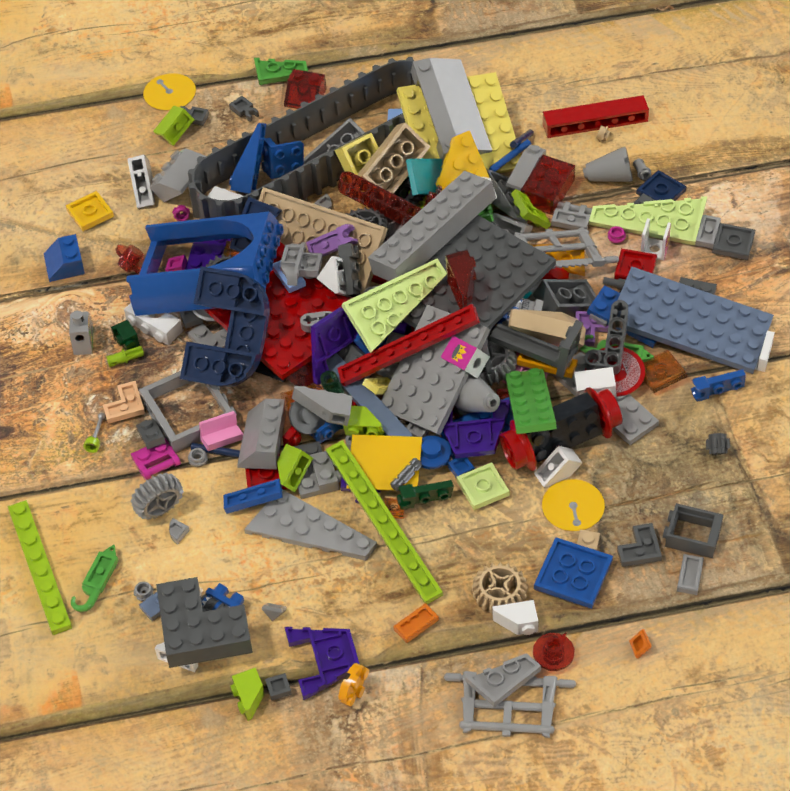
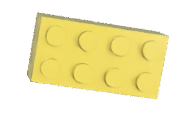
M372 133L363 135L335 150L362 209L365 207L371 209L375 200H377L355 179L360 170L379 148Z

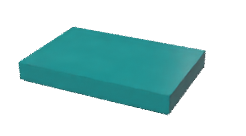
M442 159L406 160L412 195H438L439 191L436 181L442 170Z

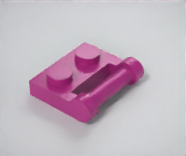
M164 438L166 442L150 449L144 447L131 453V458L145 481L160 471L173 465L176 467L181 464L178 455L175 454L166 438Z

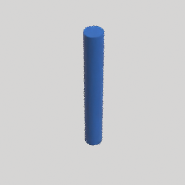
M526 139L490 166L489 170L496 172L531 145L530 140Z

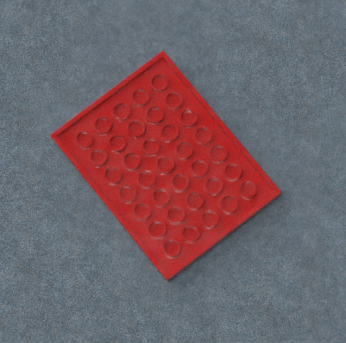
M281 242L277 248V256L273 263L282 259L285 245ZM272 270L269 275V283L266 285L270 314L261 362L279 378L284 380L312 361L311 332H305L301 329L300 318L307 313L333 312L339 307L342 308V304L349 299L346 296L334 293L317 278L308 279L303 277L306 286L289 293ZM219 308L203 309L228 331L231 310Z

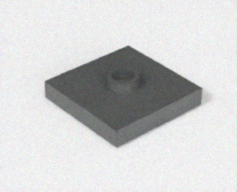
M720 223L712 253L748 260L756 230Z

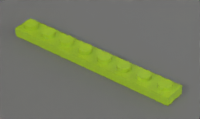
M27 500L8 506L52 635L72 629Z

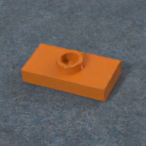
M425 603L394 625L393 628L408 643L439 620V616Z

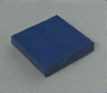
M658 170L636 190V194L641 196L644 193L656 201L669 199L676 201L686 191L687 186Z

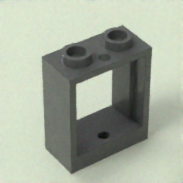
M676 503L674 511L670 510L667 522H670L669 527L665 526L663 538L666 539L665 547L713 558L724 515ZM678 520L710 527L711 531L707 543L674 535Z

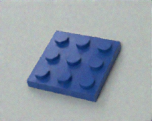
M555 537L534 583V590L592 609L613 561V556Z

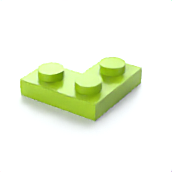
M517 189L511 193L514 199L513 203L519 208L520 215L524 220H530L537 227L541 226L545 229L551 226L546 214L533 207L526 194Z

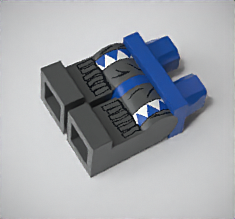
M221 583L214 589L208 588L206 594L201 597L204 612L243 605L244 598L241 594L235 592L229 599L226 597L229 593L228 588Z

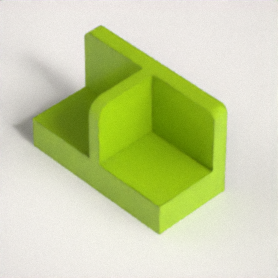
M173 106L153 132L161 135L170 145L174 146L195 119L184 108Z

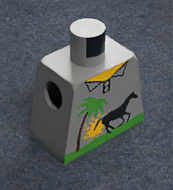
M77 310L70 314L69 335L74 355L92 354L94 327L90 314L87 311L81 312ZM80 335L84 336V340L79 341Z

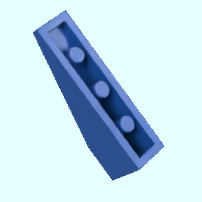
M266 123L257 124L233 175L230 177V190L243 193H251L256 190Z

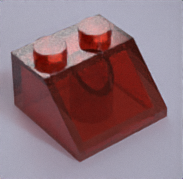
M293 69L287 81L284 107L299 109L301 108L300 103L314 101L315 95L320 94L324 96L327 90L325 74Z

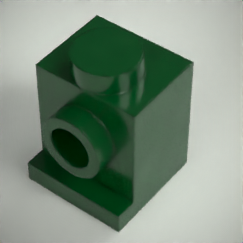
M128 319L111 327L113 339L117 341L119 346H123L125 351L140 346L138 335Z

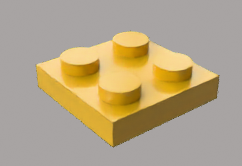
M97 191L65 205L66 210L82 231L114 217L113 211Z

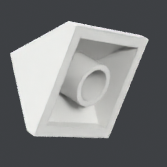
M332 256L317 279L334 293L353 298L346 295L343 260L340 257Z

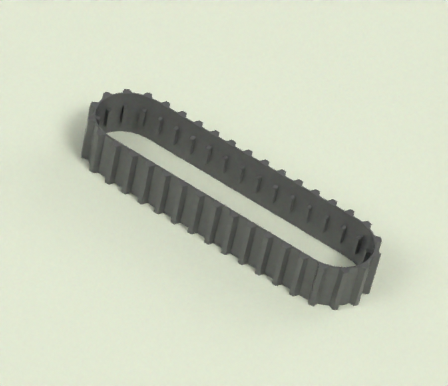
M413 57L398 61L393 58L388 59V63L381 67L378 65L372 66L373 71L367 74L363 72L358 73V78L353 81L345 80L342 87L329 88L330 93L324 96L317 94L314 101L300 103L301 108L295 111L288 109L286 110V115L281 118L272 117V122L266 125L265 138H271L276 145L303 141L390 95L397 94L396 90L398 87L415 85L411 75ZM402 113L243 197L232 200H217L205 196L204 194L208 190L230 179L231 175H233L253 132H243L242 138L236 141L230 139L227 141V146L221 149L214 147L211 154L206 157L199 156L195 168L188 170V188L193 216L195 219L242 215L248 197L259 200L263 187L308 202V196L312 194L321 195L323 188L327 186L336 187L337 181L342 178L348 180L335 153L336 149L369 133L373 134L378 147H380L396 125L405 123L404 115Z

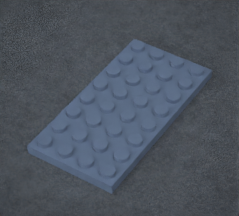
M631 267L618 300H623L628 304L629 318L627 331L739 370L743 369L750 374L754 373L766 333L774 316L773 314L635 267ZM619 311V313H618V317H620V318H621V311Z

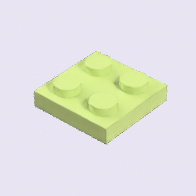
M492 462L456 477L457 483L473 510L510 496L509 489Z

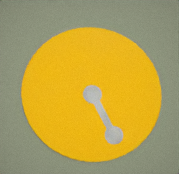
M176 73L163 74L148 82L144 88L143 96L151 107L160 110H170L173 106L187 105L195 96L196 86L185 75Z
M567 479L555 483L545 492L542 499V510L547 520L554 526L567 531H580L592 527L601 519L605 508L604 499L600 491L592 484L577 479Z

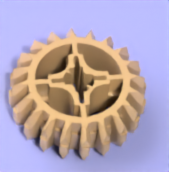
M501 562L498 566L491 563L490 568L484 565L483 571L478 570L477 576L473 579V598L478 606L482 605L483 611L489 609V612L492 614V606L523 602L528 592L527 580L523 577L522 571L517 572L516 566L510 568L509 563L506 566H502ZM490 583V586H488V589H487V590H484V587L486 586V584ZM515 586L516 590L510 594L509 591Z

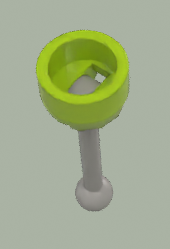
M104 413L98 414L99 420L94 434L89 436L84 442V449L90 453L97 452L100 447V440L97 438V434L102 420L106 417Z

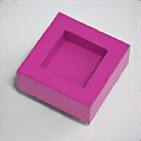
M181 255L168 258L165 271L185 270L187 264L186 256Z

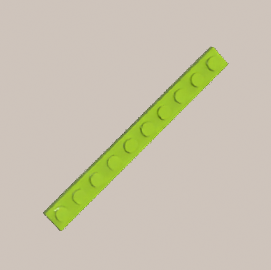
M342 440L326 449L327 455L424 604H429L443 596V591L344 441Z

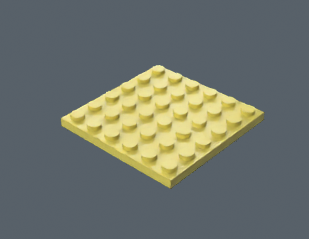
M496 72L467 77L492 148V152L480 155L487 169L514 149L510 147V143L516 139ZM420 85L398 87L396 91L405 122L430 146L421 159H440L436 149L438 137ZM521 153L496 172L505 173L513 171L521 157Z

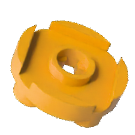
M354 663L349 668L347 673L351 675L347 680L343 679L338 699L341 700L340 702L350 707L354 704L356 697L359 699L362 697L365 691L363 683L369 674V669L358 663Z

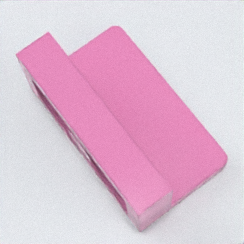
M234 411L199 423L200 440L208 451L243 439V432L237 426L236 413Z

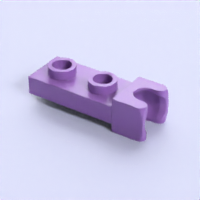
M345 224L336 228V230L306 242L308 251L310 253H322L323 257L337 251L339 245L347 243L357 244L358 239L349 237V233L355 227L351 224Z

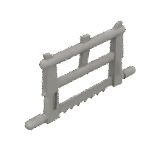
M584 227L578 230L565 231L545 229V232L526 234L514 232V236L526 243L530 240L549 239L553 245L535 246V248L544 253L584 249L588 256L585 259L556 261L553 269L555 267H575V265L581 267L582 265L588 266V264H592L593 267H601L605 264L617 263L619 261L618 256L602 258L596 250L597 246L589 236V230L584 229ZM579 237L581 243L560 244L557 238Z
M464 671L463 675L460 673H446L444 675L446 681H463L464 697L461 700L463 703L464 721L459 723L463 733H469L471 730L502 731V737H510L511 732L539 733L546 738H550V734H553L555 731L551 723L553 710L556 706V703H554L556 686H559V688H574L576 686L574 680H557L556 676H544V678L534 676L522 686L543 687L542 703L505 700L494 707L487 700L475 699L476 691L466 683L465 677L469 675L476 676L477 672ZM474 708L503 709V723L473 721ZM512 710L542 712L541 725L511 723Z

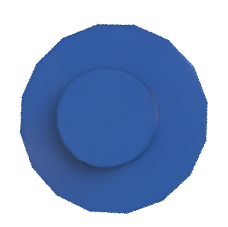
M438 436L423 437L420 458L422 468L438 469L444 465L448 466L447 462H449L451 457V447L448 442Z

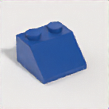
M76 234L57 238L43 253L49 282L85 274Z

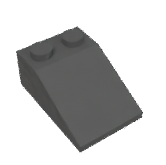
M542 279L533 293L535 300L544 301L542 311L563 312L574 318L576 311L587 312L597 297L587 279Z

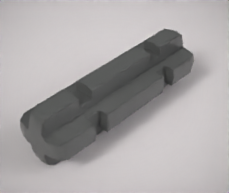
M413 458L409 462L410 465H406L397 475L398 478H395L390 483L395 491H399L398 487L406 484L415 474L414 471H418L422 467L420 460Z

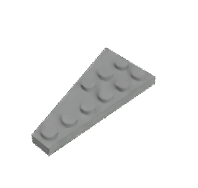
M283 489V498L267 502L244 529L245 534L252 535L254 533L262 535V538L269 539L272 537L281 539L284 543L311 549L312 547L321 548L324 552L330 553V551L342 553V556L364 561L377 548L376 541Z

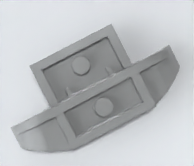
M306 242L285 245L281 259V271L286 276L287 285L297 286L299 277L317 278L322 264V253L306 252Z

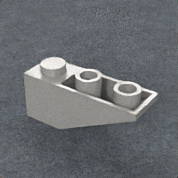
M294 386L293 400L328 423L347 426L353 396L311 389L305 386Z

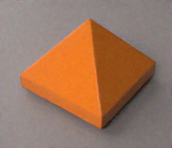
M645 629L639 631L629 640L633 652L638 659L652 647Z

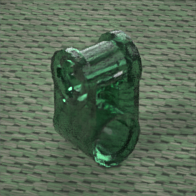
M325 371L321 374L322 390L344 393L334 371Z

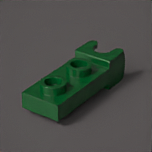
M452 480L415 487L412 484L398 487L401 494L397 495L396 498L401 510L414 508L415 504H426L430 501L451 498L454 485Z

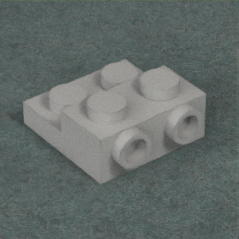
M326 451L311 454L310 456L313 459L298 486L301 499L339 490L338 482H341V475L338 470L335 471V465Z

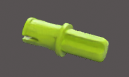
M138 346L126 351L122 349L121 352L108 355L106 358L109 367L125 362L127 364L129 360L144 356L142 346Z

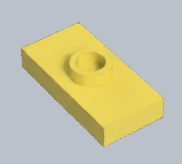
M388 377L366 378L362 385L376 395H383L391 380Z

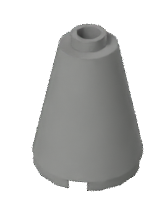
M621 147L587 163L586 168H583L585 179L588 178L589 181H633L626 147Z
M469 374L455 406L459 410L468 413L494 412L500 405V398L481 377L475 378Z

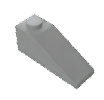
M529 145L522 153L506 186L523 191L544 168L546 150L537 145Z
M145 155L128 158L137 209L155 205L154 192L149 188L153 183L149 159Z

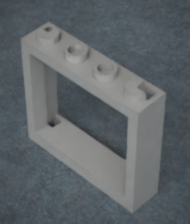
M181 371L139 389L144 407L151 418L155 420L164 438L167 439L175 453L190 447L192 443L201 442L199 425L175 435L154 401L155 398L192 382L180 379ZM205 384L220 406L223 414L232 411L236 413L233 406L229 407L226 395L220 393L219 386Z

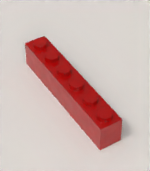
M644 95L543 111L542 124L547 138L595 131L599 130L601 126L613 128L648 122L649 108Z

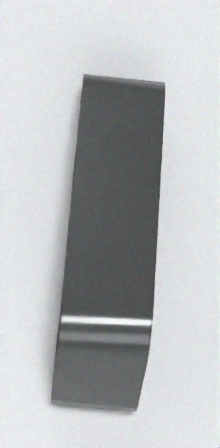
M617 300L612 304L605 350L592 349L585 353L586 370L613 367L614 375L620 372L629 318L628 304L625 301ZM619 311H621V318L618 317ZM620 327L621 330L616 331L614 328ZM617 344L619 347L613 348L611 345ZM592 359L597 360L596 363H590L589 361ZM614 361L617 364L609 365L608 363Z

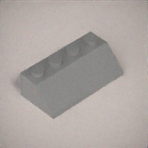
M264 399L248 412L237 464L238 468L277 469V460L279 458L286 420L285 399Z

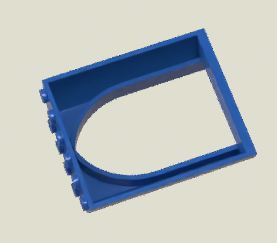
M271 212L146 225L145 229L151 243L139 275H130L126 278L132 290V295H129L135 316L213 308L194 304L200 268L157 273L167 245L246 237L252 240V242L243 251L224 262L209 266L208 268L247 275L255 279L266 292L269 275L273 270V262L277 256V248L280 246V238L284 233L283 225L279 224Z

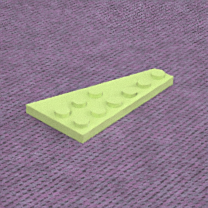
M707 196L701 197V199L684 198V200L679 201L669 199L646 201L644 204L627 203V205L616 206L615 204L593 206L589 225L608 229L619 226L625 232L642 235L648 218L650 219L649 237L663 239L669 222L671 223L669 241L695 246Z
M437 258L342 304V308L370 353L446 277L447 273Z

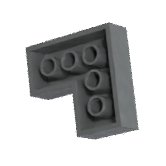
M198 577L156 584L169 668L253 653L244 604L204 612Z

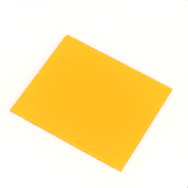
M352 434L350 452L375 490L395 491L390 483L395 478H398L397 475L406 465H410L409 462L413 458L420 460L422 437ZM419 470L414 471L415 474L403 485L412 484L413 487L418 486Z

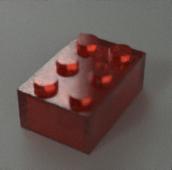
M542 155L521 188V192L529 197L533 207L553 215L558 202H562L575 181V165Z

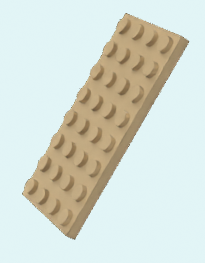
M264 187L262 188L259 201L282 209L276 219L279 224L283 225L284 233L281 235L280 242L284 245L308 242L345 224H351L355 227L349 233V237L358 239V243L353 246L358 245L360 258L357 259V262L359 263L360 271L358 275L362 284L360 293L363 294L370 286L373 277L368 257L384 243L388 228ZM338 250L322 257L320 272L332 256L339 257Z

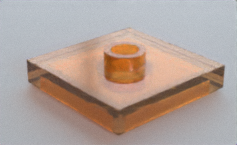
M669 350L655 355L653 360L643 362L645 366L644 382L653 393L687 378V372Z

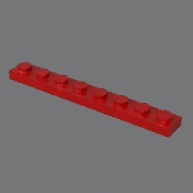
M470 304L388 343L372 353H367L338 367L341 384L347 386L479 324L480 321L476 307Z

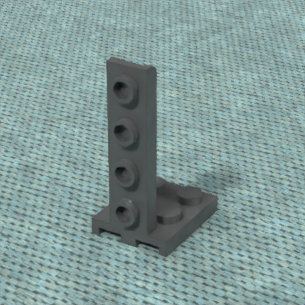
M576 320L573 326L568 327L565 335L566 339L561 340L559 347L502 324H497L489 341L557 368L556 376L563 378L567 367L572 363L574 354L578 351L583 322Z

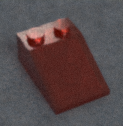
M468 250L446 255L447 281L459 310L472 303L474 280L477 279L474 270L476 262L473 256L470 257Z

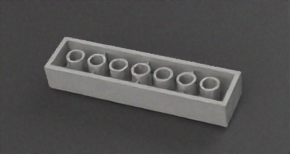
M467 171L461 173L368 257L373 274L390 281L424 265L496 199L492 181Z

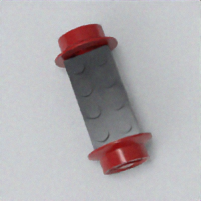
M591 387L585 389V393L553 406L557 429L517 434L514 420H511L510 430L499 435L501 448L510 466L514 470L526 466L530 471H535L537 462L547 459L558 446L572 448L599 435L607 439L611 438L612 428L621 425L623 422L620 407L611 391L606 388L596 392Z

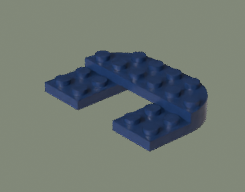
M200 267L194 304L231 310L224 348L186 342L180 379L220 387L236 386L249 379L260 364L270 314L269 300L263 287L255 279L233 271Z

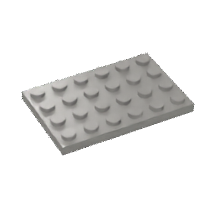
M427 305L415 331L451 313ZM476 324L453 336L481 350L490 329ZM452 336L400 360L381 400L396 417L438 435H441L469 376V373L441 358Z

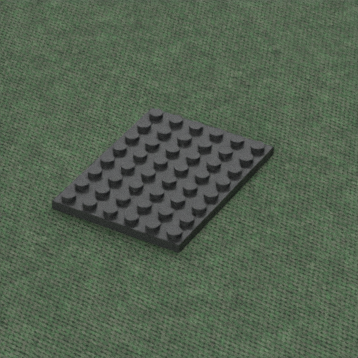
M477 215L426 262L428 263L438 258L447 275L403 321L416 329L427 305L452 314L473 304L476 307L480 321L479 324L491 329L556 265V259Z

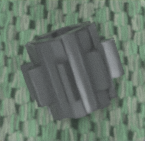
M715 433L708 435L709 439L706 440V450H709L710 455L728 453L727 449L730 448V438H727V434Z

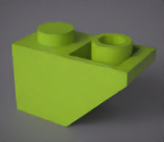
M351 406L347 426L343 425L346 436L352 437V434L384 436L382 423L366 406Z
M256 667L233 675V684L230 685L233 696H238L239 698L237 706L240 714H245L247 721L253 718L264 697L263 684Z

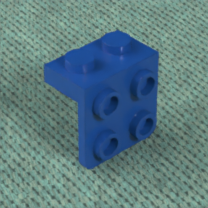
M271 138L264 139L262 150L263 162L261 165L263 172L271 179L280 178L304 165V144L302 141L276 145Z

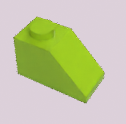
M286 444L277 460L281 485L295 493L313 457L298 448Z

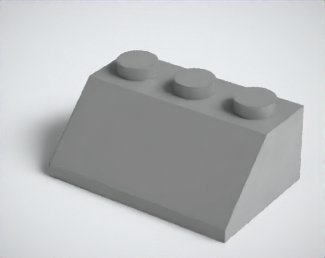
M186 148L181 151L176 150L170 156L171 160L162 166V172L152 179L153 183L149 188L162 202L181 195L189 185L188 170L195 168L199 156H206Z

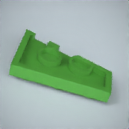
M254 58L259 85L309 77L306 61L285 60L284 62H277L275 59L262 61L260 58Z

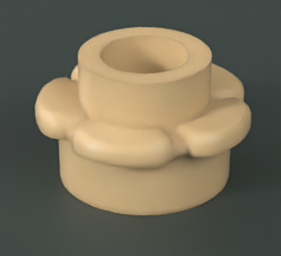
M608 126L600 127L596 139L600 140V142L607 140L610 133L607 130Z

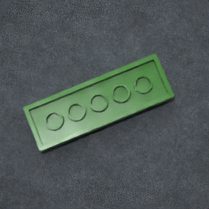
M532 368L529 371L506 373V384L516 433L523 434L557 429L544 370Z

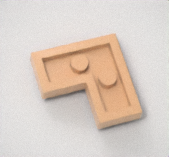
M136 381L118 385L117 388L121 400L103 405L108 424L145 414Z

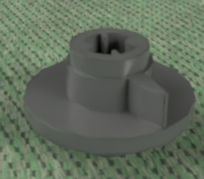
M298 402L290 403L289 419L296 431L302 434H313L325 424V420Z

